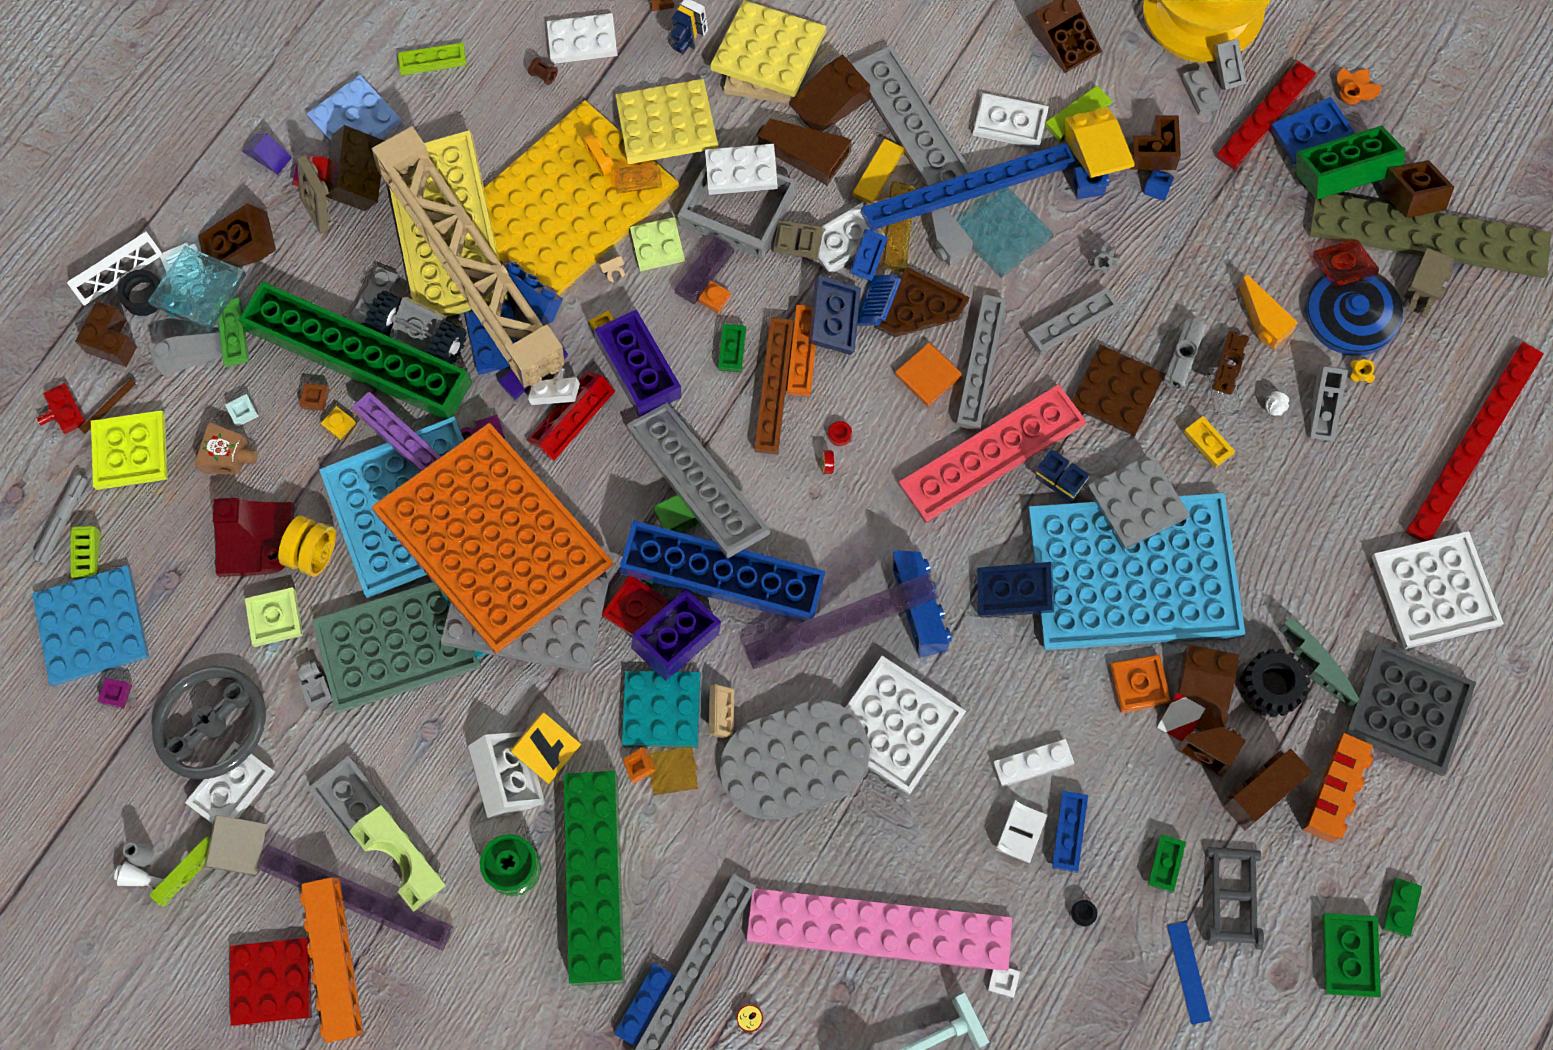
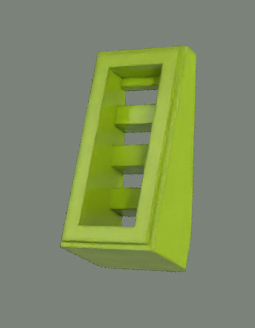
M94 526L71 527L72 579L86 578L97 574L101 532ZM81 546H89V549H81ZM80 556H90V559H80ZM90 565V569H79V566Z

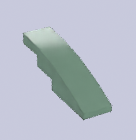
M1290 617L1280 629V632L1300 646L1294 654L1314 669L1309 676L1310 679L1348 708L1354 706L1358 702L1359 697L1347 676L1315 637Z

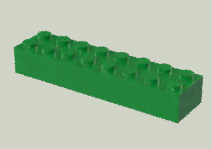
M615 770L564 774L569 984L572 986L625 983L618 775Z

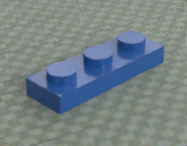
M1062 791L1052 869L1075 873L1079 871L1088 795L1068 791Z
M654 963L614 1035L637 1047L676 975Z

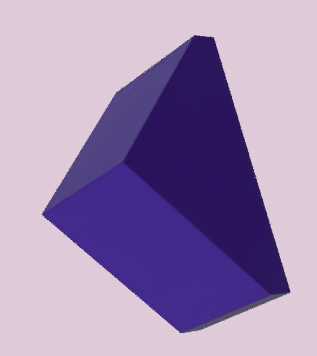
M268 133L256 134L242 150L243 153L277 175L292 159Z

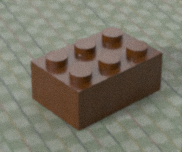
M1291 748L1286 753H1283L1281 750L1263 765L1266 770L1261 766L1245 781L1248 786L1242 783L1226 797L1229 802L1224 806V809L1244 831L1312 773L1311 769Z

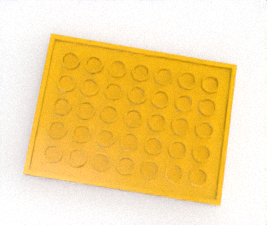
M584 100L484 188L500 263L515 262L519 264L523 271L536 276L540 283L553 288L556 294L560 295L631 231L630 227L638 225L679 188V182L654 160L628 164L622 132ZM590 133L593 137L598 136L603 146L602 152L604 154L608 153L614 164L611 167L612 172L604 176L598 170L582 140V137Z

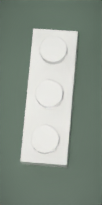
M1066 739L993 761L1001 787L1074 765Z

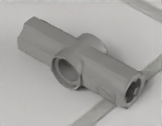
M1196 318L1186 319L1163 381L1169 388L1183 390L1206 328L1202 320ZM1185 351L1190 356H1183L1180 352Z

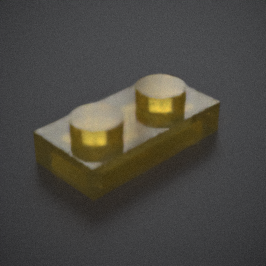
M659 163L614 169L617 194L662 188Z

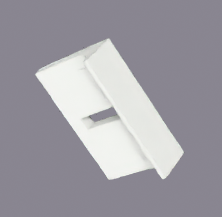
M1015 800L995 850L1030 863L1047 815L1026 807ZM1012 826L1032 834V839L1009 830V827Z

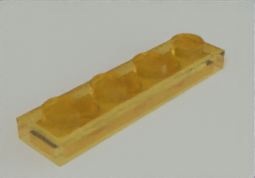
M893 181L890 185L889 198L914 191L915 186ZM912 218L886 226L885 236L888 239L883 250V268L899 272L906 270Z

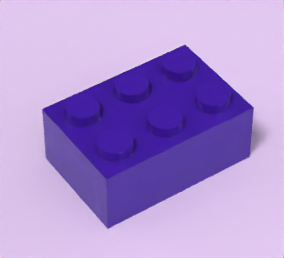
M686 589L632 635L631 649L667 681L719 635L721 621Z

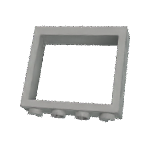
M705 164L678 214L679 225L763 260L776 235L778 221H783L797 194V181L790 179L788 175L777 173L778 189L773 190L785 195L762 240L694 213L708 188Z

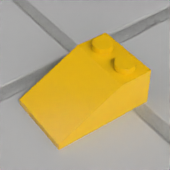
M1108 107L1098 108L1094 111L1079 113L1065 118V142L1068 143L1090 178L1134 167V160L1118 120Z

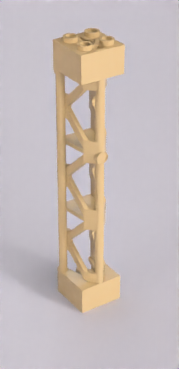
M413 126L373 147L372 152L377 170L391 191L396 195L480 320L524 388L529 385L533 386L549 373L555 374L560 371L564 365L563 346L548 324L543 326L510 278L504 265L497 259L429 159L427 147ZM429 175L450 206L423 199ZM412 181L411 187L408 188L406 183ZM422 208L446 213L449 215L424 211ZM468 233L490 265L461 257ZM453 234L451 244L448 247L444 239ZM462 267H468L479 271L463 269ZM470 279L479 280V281L473 284ZM494 291L491 304L488 306L483 298ZM507 291H509L530 324L500 317ZM510 338L520 339V340L517 341V342H515V343H513Z

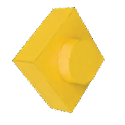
M337 406L321 422V425L339 440L356 424L353 418Z

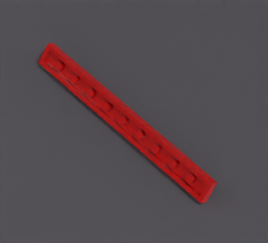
M1525 342L1519 345L1405 531L1407 534L1421 542L1429 541L1433 538L1544 353Z

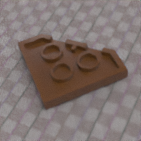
M907 267L901 277V282L886 320L881 321L879 325H874V328L893 337H898L957 321L966 308L970 297Z

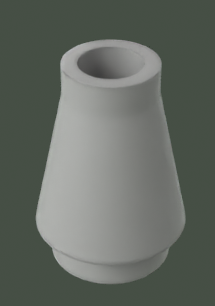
M129 842L123 847V855L127 857L132 865L144 867L152 860L153 849L146 842Z

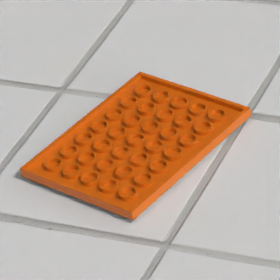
M490 423L372 506V511L495 654H498L613 566L611 558Z

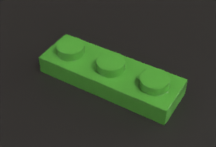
M240 298L217 302L224 365L230 367L249 362L246 331L238 321L243 313L242 301Z

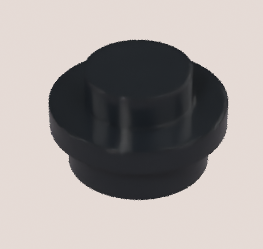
M1088 900L1077 901L1071 909L1072 920L1082 927L1092 925L1097 919L1095 905Z

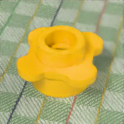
M1366 359L1353 360L1350 363L1352 368L1351 380L1353 382L1366 381L1367 383H1372L1375 379L1373 375L1374 363Z

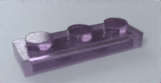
M714 237L674 289L675 293L694 305L710 281H713L733 255L734 248Z

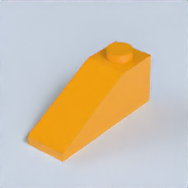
M1247 274L1243 277L1239 289L1255 333L1264 345H1268L1273 350L1293 333L1298 322Z

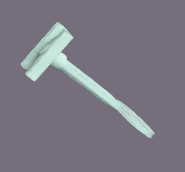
M963 993L952 1000L959 1018L951 1021L949 1026L900 1050H926L954 1035L958 1037L964 1033H968L975 1050L990 1042L966 994Z

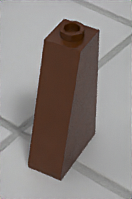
M769 119L767 124L762 125L757 132L758 145L774 144L775 157L825 185L829 184L852 149V140L849 138L774 119Z

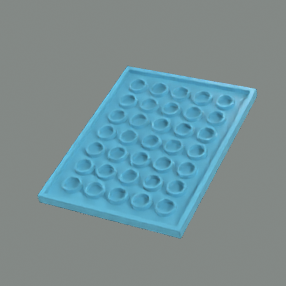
M1225 493L1179 496L1190 514L1189 517L1125 550L1095 502L1029 506L1028 512L1034 563L1051 562L1053 564L1054 613H1040L1044 651L1244 637L1245 627Z

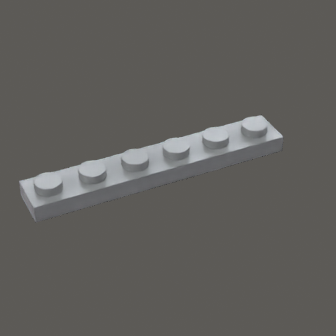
M983 295L956 424L958 427L980 431L1006 304L1005 298Z

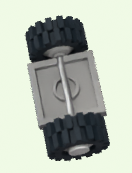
M386 290L378 293L377 298L374 297L372 300L373 304L369 305L370 310L366 313L368 317L365 319L366 327L386 336L388 335L395 340L450 364H453L457 360V356H460V350L464 348L463 343L466 342L465 336L467 332H465L464 328L450 321H445L447 316L408 297L400 298Z

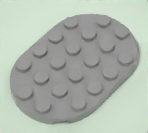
M829 701L802 703L749 722L733 734L726 744L721 757L720 775L722 785L732 803L744 813L762 820L788 818L837 801L851 793L860 784L869 765V739L858 718L843 706Z

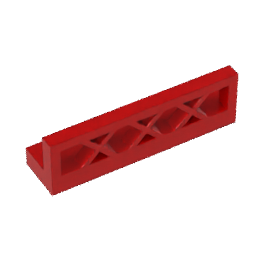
M587 371L579 380L580 385L575 402L559 403L526 439L530 445L540 448L549 459L555 461L615 393L613 387L602 375Z

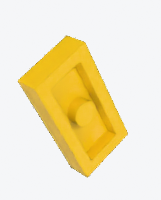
M1204 416L1187 427L1183 432L1214 468H1217L1235 453V450Z

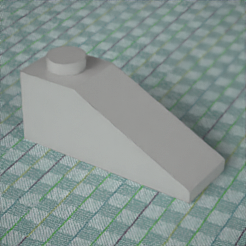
M946 207L929 212L935 253L941 261H945L950 267L972 252L973 241Z
M220 332L170 337L149 344L154 365L163 376L222 357Z
M1318 364L1309 438L1335 442L1348 373L1347 369Z

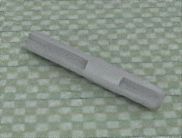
M79 475L73 477L33 555L35 561L42 564L47 563L87 484V480Z

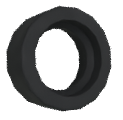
M142 269L129 272L121 279L117 287V295L122 305L131 314L148 316L162 307L166 299V290L163 283L153 272ZM146 282L153 284L154 292L148 300L142 303H132L130 301L129 294L136 285Z

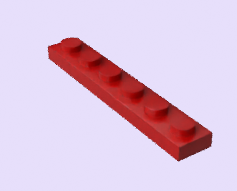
M1298 61L1221 148L1216 158L1235 170L1267 134L1271 125L1280 119L1313 81L1317 73Z

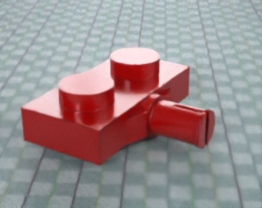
M65 383L43 393L48 402L49 412L36 417L40 426L55 420L63 433L66 434L77 429L85 421Z

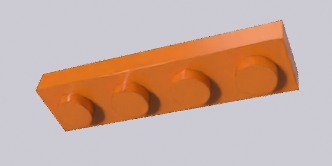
M796 305L787 395L811 397L816 345L808 343L812 306Z

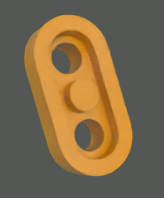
M590 133L582 137L583 143L600 173L604 176L612 172L611 167L614 164L609 154L602 152L603 146L598 136L593 137Z

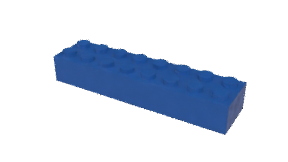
M634 520L620 564V574L680 590L687 589L695 594L812 624L826 572L747 550H742L727 558L713 541Z

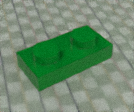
M723 324L718 363L719 371L742 373L746 326Z
M1162 834L1159 836L1147 886L1174 893L1186 841Z
M1399 878L1393 880L1382 926L1383 930L1407 938L1411 937L1422 886Z

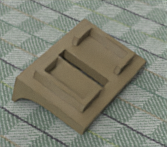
M779 220L773 253L818 260L822 237L826 229L820 226ZM800 228L802 231L799 248L795 250L798 230Z

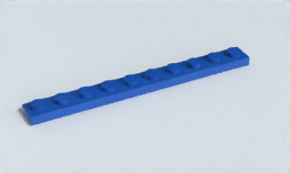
M1064 143L863 206L860 213L869 230L872 231L1076 165L1077 159L1068 143Z

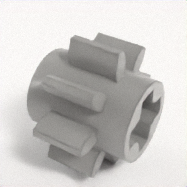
M1104 242L1101 248L1094 247L1093 253L1095 255H1092L1090 261L1095 263L1094 270H1103L1104 274H1106L1110 267L1114 270L1116 269L1117 263L1115 261H1118L1121 257L1120 254L1115 252L1116 246H1107V243Z

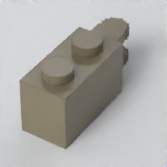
M1429 248L1425 250L1404 296L1411 299L1407 311L1412 312L1418 302L1424 305L1420 316L1427 317L1436 300L1441 301L1446 291L1443 284L1445 281L1448 282L1454 272V269L1451 268L1454 258Z

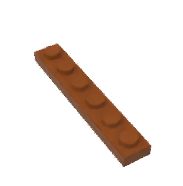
M770 318L754 451L758 453L779 454L794 320Z

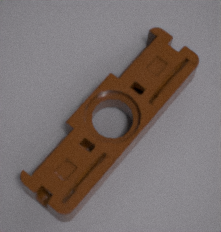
M1234 331L1228 332L1212 384L1214 390L1229 395L1233 394L1236 387L1234 385L1235 380L1240 373L1245 353H1243L1244 348L1249 341L1248 336L1243 334L1238 336L1237 332ZM1225 360H1232L1236 365H1229Z

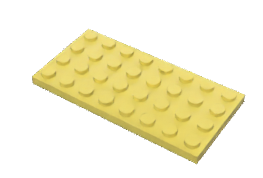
M468 130L424 143L428 150L429 159L500 261L471 131ZM429 175L423 199L450 206ZM412 181L406 183L408 188H410ZM390 189L412 300L447 317L472 310L396 195ZM422 208L424 211L449 215L446 213ZM468 233L461 257L490 265ZM453 234L444 239L448 247L451 244ZM462 267L463 269L479 271L468 267ZM470 279L473 284L479 281V280ZM494 291L483 298L487 305L491 304ZM507 293L505 294L504 301L508 300Z

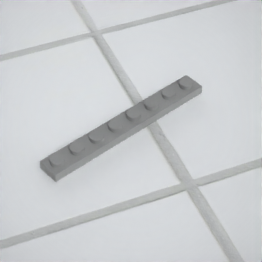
M735 874L732 875L635 1050H667L756 889L755 885Z

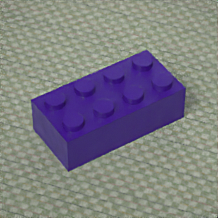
M637 309L594 329L596 343L638 417L665 403L669 404L681 398V385Z

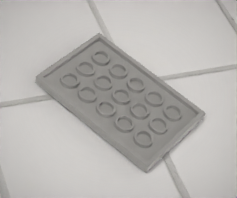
M597 577L498 654H495L454 605L450 603L441 645L590 673L609 578Z

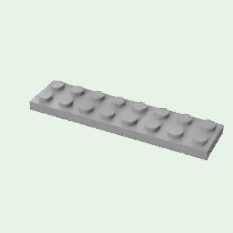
M892 45L852 63L855 69L870 84L871 100L900 146L904 148L905 154L926 187L972 173V170Z
M668 403L626 424L627 431L727 558L770 535L767 525Z

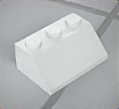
M525 732L487 734L468 746L487 818L508 816L545 803L538 775L510 752L511 748Z

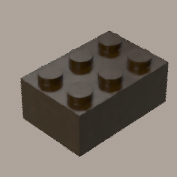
M346 125L333 133L325 181L329 192L326 197L363 211L378 203L381 174L377 170L372 148L385 140Z

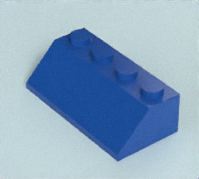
M893 551L892 570L919 658L948 651L949 642H952L949 628H944L942 619L945 618L942 605H937L935 596L938 593L935 582H930L928 573H931L927 558L923 559L921 552Z

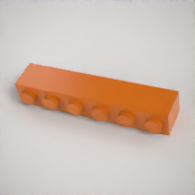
M331 877L301 884L300 901L305 906L306 912L304 928L306 932H309L310 939L307 948L309 957L313 959L314 965L311 975L313 983L317 985L318 992L315 1002L322 1018L319 1026L322 1038H325V1043L362 1036L364 1032L340 878Z

